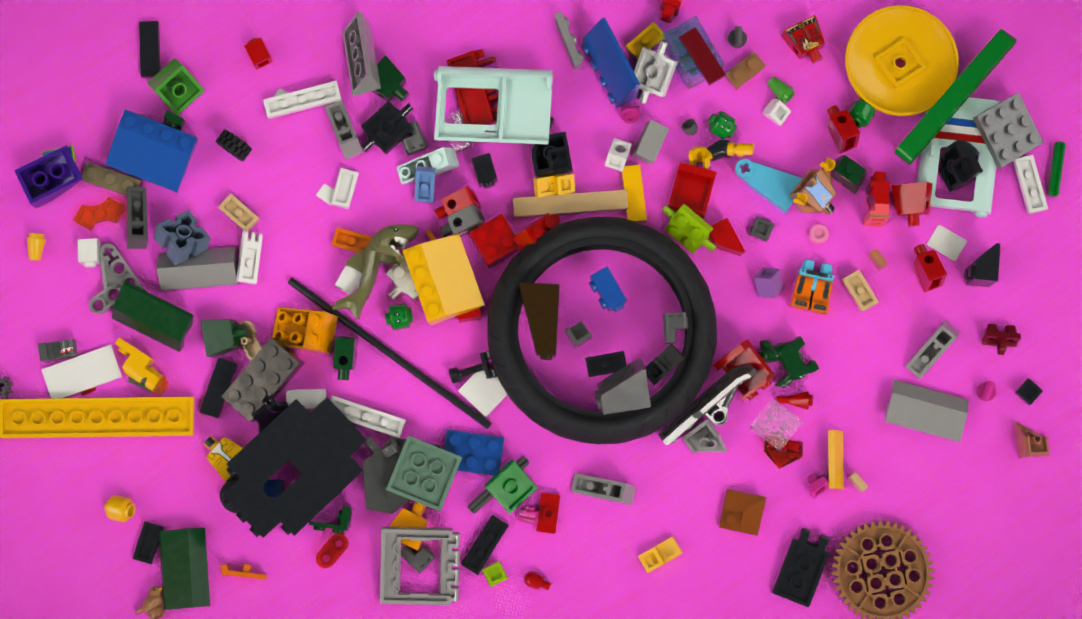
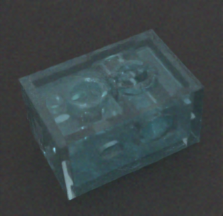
M697 16L664 32L661 40L668 43L666 51L669 57L678 61L676 69L688 90L706 80L681 43L679 36L696 27L722 69L724 66L722 59Z

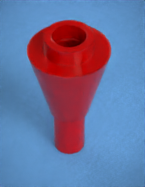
M809 391L790 396H777V403L790 404L809 410V406H813V395H809Z

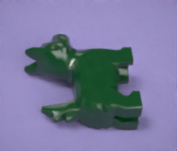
M801 336L796 337L792 341L773 345L769 340L760 341L761 348L758 353L766 363L780 361L787 374L783 379L775 383V386L785 388L786 385L789 386L794 380L802 379L808 373H813L819 369L815 360H810L808 364H803L802 352L799 349L805 345V342Z

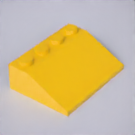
M460 234L421 243L402 250L425 316L430 325L485 306Z

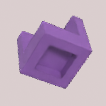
M762 267L754 277L759 297L776 298L783 290L780 269Z

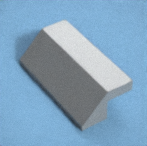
M894 380L891 387V397L885 411L884 422L960 442L968 415L969 400Z

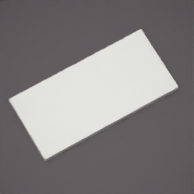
M112 345L42 369L51 399L66 398L122 377Z

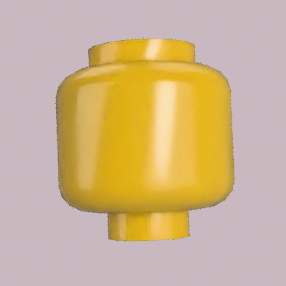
M113 495L106 501L104 510L110 520L126 522L133 517L135 505L129 497Z

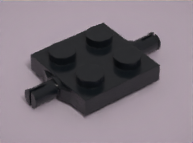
M389 101L361 126L369 138L361 146L363 150L367 152L375 145L385 154H388L414 130L405 117L413 110V107L408 103L403 109L399 110Z

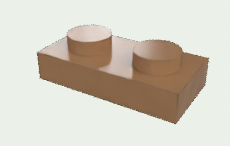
M753 52L728 71L725 77L737 90L762 71L766 65Z

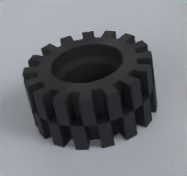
M226 129L222 131L215 141L224 150L243 162L252 151V148L247 143Z

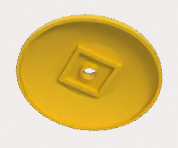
M897 5L879 9L868 15L858 24L847 43L845 67L849 82L854 91L874 109L893 116H914L930 110L954 83L958 73L959 56L951 33L939 19L922 9ZM902 59L905 62V66L902 68L897 67L895 60Z

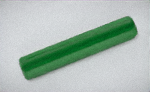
M1056 142L1054 145L1048 196L1057 197L1060 191L1066 143Z

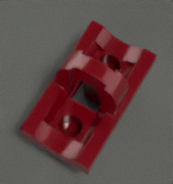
M988 324L982 338V345L997 346V354L1004 355L1007 347H1017L1018 341L1021 340V333H1017L1015 325H1007L1004 327V332H998V325Z

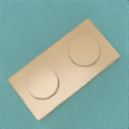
M232 194L218 207L239 227L248 232L260 220L259 217Z
M860 270L842 279L861 313L879 303Z

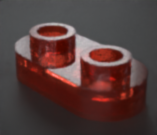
M343 534L331 536L317 553V564L322 568L332 567L349 546L348 538ZM337 540L343 542L341 547L336 546ZM324 555H329L330 560L328 562L323 561Z

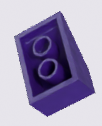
M67 145L14 170L29 203L35 208L53 201L83 180Z

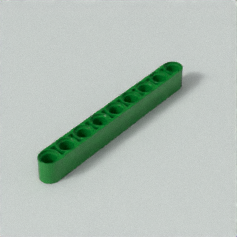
M1000 29L900 143L894 154L910 165L1012 49L1017 39L1005 30Z

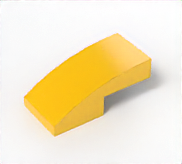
M573 173L533 178L535 197L539 198L555 194L559 196L575 192Z
M674 536L638 557L647 573L681 555L683 552Z

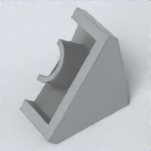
M709 419L682 437L692 453L728 452L720 434Z

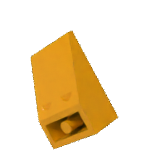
M278 307L272 338L279 339L288 348L331 354L338 316L323 311Z

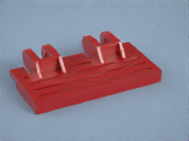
M479 49L446 61L448 66L484 67L495 63L496 57L492 56L478 61L477 59L485 57L483 49ZM455 88L465 124L490 125L497 122L498 105L493 107L492 102L498 101L499 93L488 96V94L494 93L495 89Z

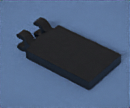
M802 527L799 539L792 538L772 593L809 608L830 554L825 551L829 538L820 535L817 544L809 542L807 540L811 530Z

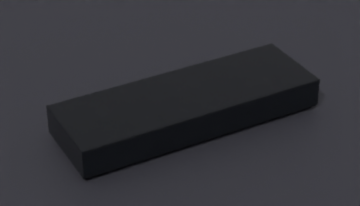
M139 22L141 77L153 78L161 70L159 22Z
M218 358L199 411L200 413L219 419L225 402L221 396L230 387L237 363Z
M492 515L463 561L462 566L478 575L509 525Z

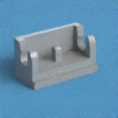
M653 120L646 122L631 156L648 164L649 162L654 163L669 128Z

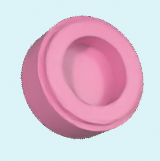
M821 224L814 225L809 231V238L815 244L824 243L829 236L828 229Z

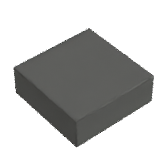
M756 217L749 235L767 242L774 223Z

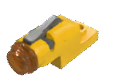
M118 338L115 343L119 346L118 351L126 356L130 354L122 366L124 372L128 375V382L149 392L162 395L170 382L153 366L151 367L154 360L123 339Z

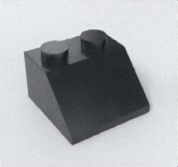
M1001 243L993 245L965 268L964 280H966V285L990 287L998 282Z

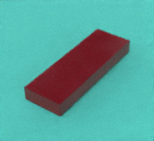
M696 27L679 36L681 43L709 86L726 76Z

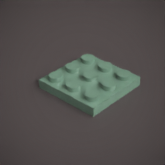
M408 435L386 490L441 511L462 456Z

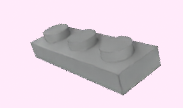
M562 12L554 14V20L575 71L582 67L584 59L581 51H577L575 47L577 41L574 34L569 32L570 23L567 16L563 17Z

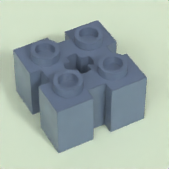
M189 210L176 215L173 222L171 219H167L156 225L153 238L161 248L168 249L166 255L174 265L188 260L189 254L195 257L207 251L211 239L203 227L197 228V220Z

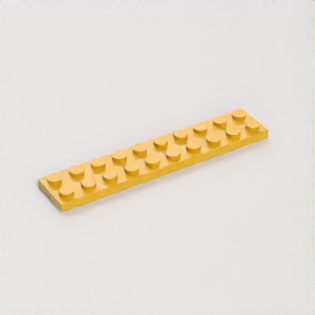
M195 397L0 399V439L194 436Z

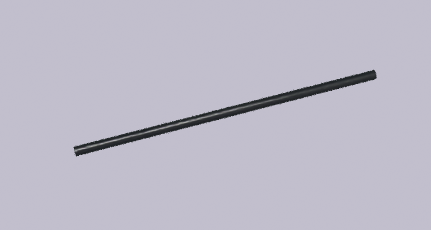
M292 277L288 281L290 286L326 312L338 316L337 320L479 424L489 429L492 424L490 421L338 310H333L331 305Z

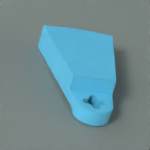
M748 159L738 161L735 166L736 175L746 182L748 187L786 214L793 203V198L789 194L802 180L801 177L752 162ZM744 165H747V166H748L747 169H748L750 172H747V171H746V172L743 174V173L741 172L742 169L740 168V166L743 167Z

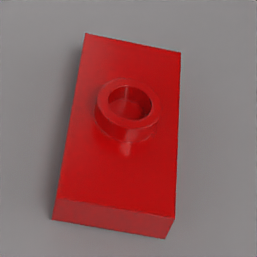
M541 492L537 532L556 534L560 495Z

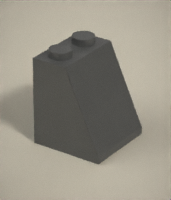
M637 358L597 383L598 390L594 391L597 407L602 409L603 415L651 407L647 373L642 358Z

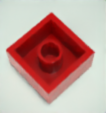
M502 213L469 232L470 238L488 268L520 251L512 239L515 234Z

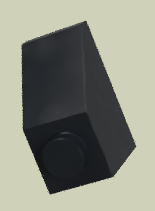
M490 153L471 158L479 188L484 187V189L495 186L494 183L497 182V176Z

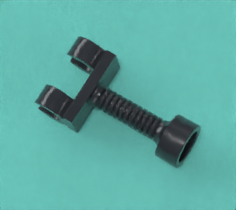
M489 351L480 353L481 364L461 370L457 367L449 369L452 383L461 382L462 377L479 371H485L487 379L497 377L495 370H490L488 359H491Z

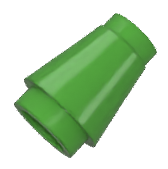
M775 76L767 83L781 102L787 103L795 95L793 87Z

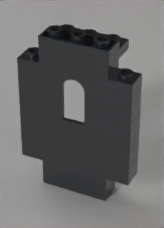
M328 397L310 413L295 399L226 463L228 466L227 472L233 478L237 476L239 479L222 494L224 497L222 501L229 509L234 507L238 511L236 516L243 523L247 521L252 526L249 530L256 537L260 535L264 538L280 522L283 524L280 528L287 535L291 533L295 536L363 471L351 455L367 439ZM289 460L302 475L278 497H269L264 492L265 482Z

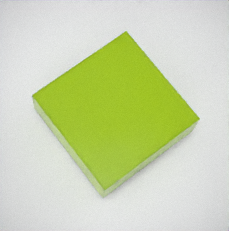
M500 561L482 569L490 587L508 579Z

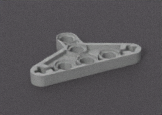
M104 244L99 250L104 290L89 301V309L95 314H103L114 306L116 299H110V291L116 289L120 292L123 283L129 278L135 280L136 287L146 291L118 249L112 244ZM105 250H113L111 254L116 260L112 262V259L108 255L105 256V254L107 253ZM116 264H124L125 269L122 273L115 272ZM97 300L103 302V308L99 311L93 308V304Z

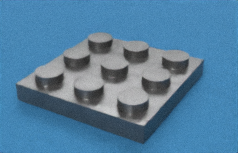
M1019 92L973 117L997 168L1004 167L1044 143Z

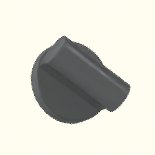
M736 26L735 30L731 31L728 36L729 44L734 48H741L746 44V33L742 31L741 26Z

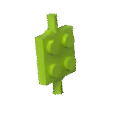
M685 204L676 212L667 205L663 208L662 212L670 217L669 224L664 230L692 254L701 246H705L711 253L717 247L708 240L713 227Z

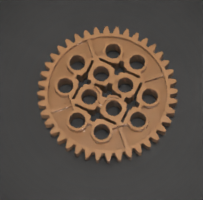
M879 520L877 526L874 521H871L869 527L866 523L862 524L863 530L859 526L855 527L856 533L849 531L851 537H843L846 543H838L842 549H835V552L839 556L832 557V559L837 561L836 564H831V567L836 568V571L831 572V575L836 576L832 582L838 583L834 590L841 591L837 597H844L842 604L849 603L847 610L854 608V615L861 612V619H864L866 616L867 619H873L874 617L875 619H896L895 617L903 619L902 615L909 618V611L916 613L915 606L918 608L922 607L919 601H927L923 596L924 594L930 595L927 587H933L928 582L934 579L933 576L929 575V573L934 572V569L929 568L933 561H927L931 554L924 553L928 547L920 546L923 540L916 541L918 534L911 536V529L904 531L905 525L897 528V522L890 526V522L886 521L883 526L882 521ZM883 536H888L890 539V544L887 547L881 542ZM865 539L871 542L869 550H865L862 546ZM877 547L879 550L882 551L893 549V551L883 552V554H880V558L878 557V555L874 554L863 556L864 554L874 553V551H877ZM907 551L913 554L911 562L905 560V553ZM888 555L894 558V563L891 566L886 564V557ZM870 558L875 561V567L872 570L866 565L867 560ZM850 562L856 565L854 573H850L847 569ZM900 563L901 565L906 567V569L903 570V574L901 571L897 570V567L900 566ZM881 567H882V569H886V570H891V569H892V571H888V572L884 573L883 575H881V574H880V575H879V574H873V573H875V572L880 571V570H881ZM862 570L864 573L868 574V577H865V581L863 580V578H859V574H862ZM912 570L917 573V579L914 582L909 579V573ZM893 574L898 577L896 585L890 583V576ZM873 578L879 580V587L877 589L871 587L870 582ZM855 581L860 584V590L857 593L851 589V585ZM885 586L888 589L901 588L899 590L889 592L888 597L886 594L883 593L872 595V593L881 592L882 590H885ZM896 594L902 596V603L899 605L894 602ZM878 597L883 600L881 608L875 606V599Z

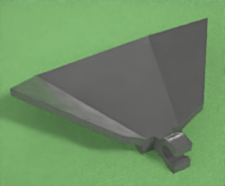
M371 437L364 443L373 453V455L362 462L366 510L393 514L410 500L386 490L406 439L391 437L387 441L395 439L400 446V449L389 457H385L381 448L378 447Z

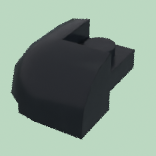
M566 132L549 134L548 145H534L532 161L536 177L573 172Z
M964 140L953 142L940 154L942 158L939 171L950 192L970 184L983 172L976 159V156L979 154L978 150Z

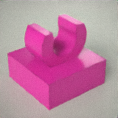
M812 473L807 477L810 484L808 492L813 499L829 489L828 481L824 476L818 479Z

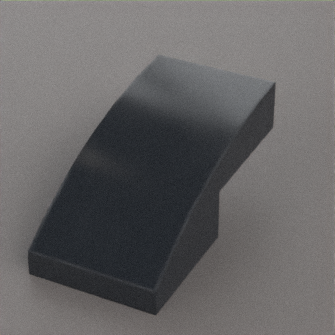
M670 344L645 367L647 378L655 386L685 357L673 344Z

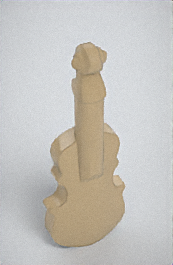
M242 321L238 323V327L246 325L249 330V336L240 338L241 344L244 346L243 351L246 352L247 358L252 360L263 346L256 338L257 331L251 321Z

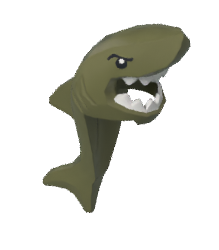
M397 224L384 227L376 232L366 248L353 255L346 262L347 266L355 268L362 273L359 288L353 294L338 300L332 306V309H348L356 319H359L374 287L380 263L398 264L399 266L403 262V255L395 247L397 246L399 249L405 248L408 243L415 240L418 235V227L415 225Z

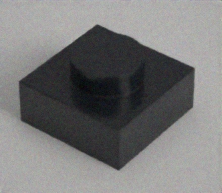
M1027 378L1014 393L1027 405H1031L1043 390L1031 379Z

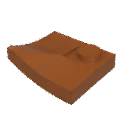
M727 489L719 528L758 536L767 497Z

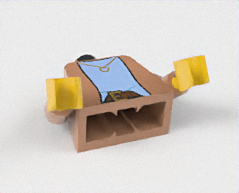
M827 157L826 163H820L822 169H810L789 194L793 198L798 211L808 214L823 211L826 215L834 211L835 207L830 202L836 193L831 178V170L835 167L834 160Z

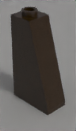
M520 282V292L536 356H540L541 360H552V357H556L559 284Z

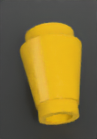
M29 233V238L27 237L29 260L41 261L46 239H44L45 234Z

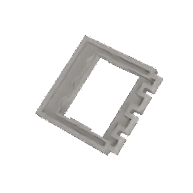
M382 526L380 604L451 605V602L458 601L459 587L451 585L459 584V568L452 566L460 565V550L452 548L460 547V533L453 532V528ZM401 539H411V541L441 540L439 593L400 592Z

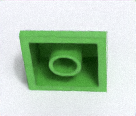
M175 58L147 82L148 86L177 116L205 91Z

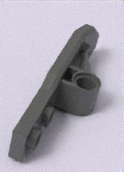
M746 364L729 370L693 401L687 410L658 434L661 440L667 446L670 443L676 442L679 435L691 429L694 422L703 415H706L715 425H723L728 419L727 408L735 395V391L743 382L754 377L757 373L755 368L751 364ZM717 411H721L719 416L713 417Z

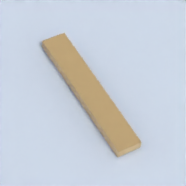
M627 190L574 193L559 196L550 195L539 198L535 196L513 198L514 218L544 216L547 213L549 215L628 210Z

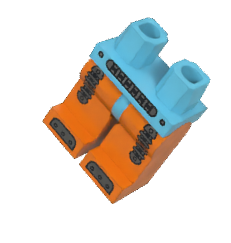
M805 259L797 272L789 307L826 315L829 310V300L834 279L832 265L822 263L820 272L813 271L815 262Z

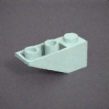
M442 147L397 166L401 185L415 181L417 166L436 168L435 175H439L459 167V162L454 148Z

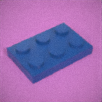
M447 430L444 450L462 456L457 471L495 476L500 471L504 438Z

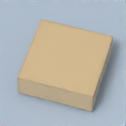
M854 472L847 477L859 492H863L868 488V485L857 473Z

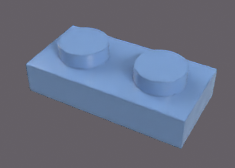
M416 167L414 201L434 202L436 168Z

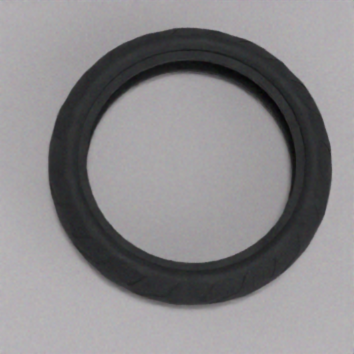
M587 217L556 225L553 229L544 232L543 236L538 238L535 244L524 246L512 258L501 275L492 296L488 312L487 338L492 364L501 385L511 401L528 418L553 434L569 440L588 444H619L656 432L675 420L692 403L707 379L712 366L717 344V323L713 300L705 279L686 252L673 240L653 228L636 221L620 217ZM612 250L637 257L649 264L664 277L674 291L682 312H686L688 329H685L682 352L685 359L678 364L676 371L667 384L650 398V408L603 415V412L587 411L568 405L551 395L539 384L523 358L518 337L519 316L523 305L520 282L535 283L553 264L563 258L583 251Z

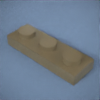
M87 162L82 174L83 182L127 196V187H140L142 183L141 180L89 162Z

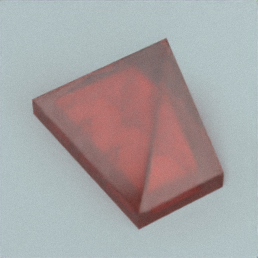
M765 436L764 452L780 469L802 458L803 442Z

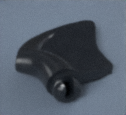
M271 396L263 398V406L252 414V417L258 422L259 433L288 407L286 401L277 402Z

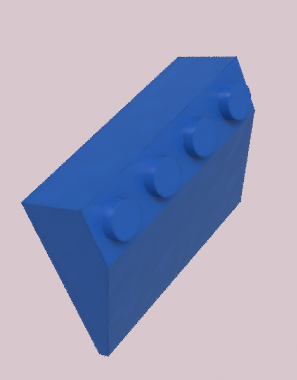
M604 17L585 35L581 47L585 55L589 54L592 60L590 64L594 72L598 71L600 75L598 79L603 88L606 87L609 94H607L610 103L615 104L616 108H619L637 99L640 83Z
M125 109L105 165L178 193L196 148L198 138Z

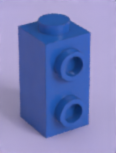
M608 266L590 275L591 281L588 283L594 293L598 292L600 296L598 301L603 309L607 308L608 312L614 311L616 313L625 307L624 304L627 299Z

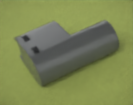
M417 121L409 123L414 130L410 133V137L401 141L408 156L428 148Z
M686 312L663 314L665 344L676 343V330L688 329Z
M407 545L401 550V556L419 574L435 558L434 553L426 545L417 554Z

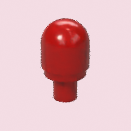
M528 572L524 577L525 584L533 589L539 590L541 587L549 590L551 585L550 582L543 580L544 577L536 572Z

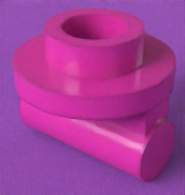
M621 106V119L624 122L634 123L639 119L640 106Z
M989 380L988 382L981 383L976 390L978 398L982 401L992 400L996 395L995 383Z
M524 505V508L519 510L518 521L537 525L539 511L535 509V506Z

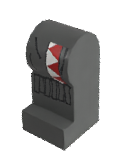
M75 339L38 344L40 361L44 363L78 356Z

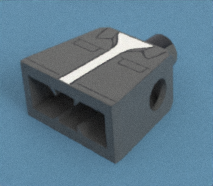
M472 204L448 216L447 220L449 223L441 226L440 230L444 237L451 234H460V237L486 222L480 208Z

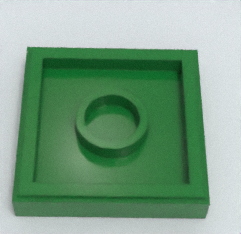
M513 459L484 485L509 514L538 489Z

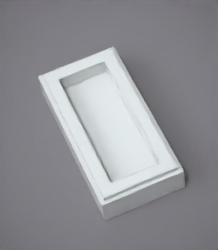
M340 168L330 202L331 205L349 210L359 172Z

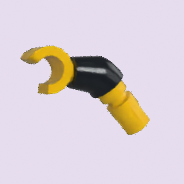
M719 140L707 148L695 147L689 151V163L695 166V164L703 162V167L708 169L711 164L710 160L715 161L721 158H729V156H734L735 154L739 157L753 155L754 143H738L736 145L735 142H730V140Z

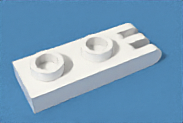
M243 230L236 282L257 284L262 234L257 233L255 240V232H250L248 239V231Z

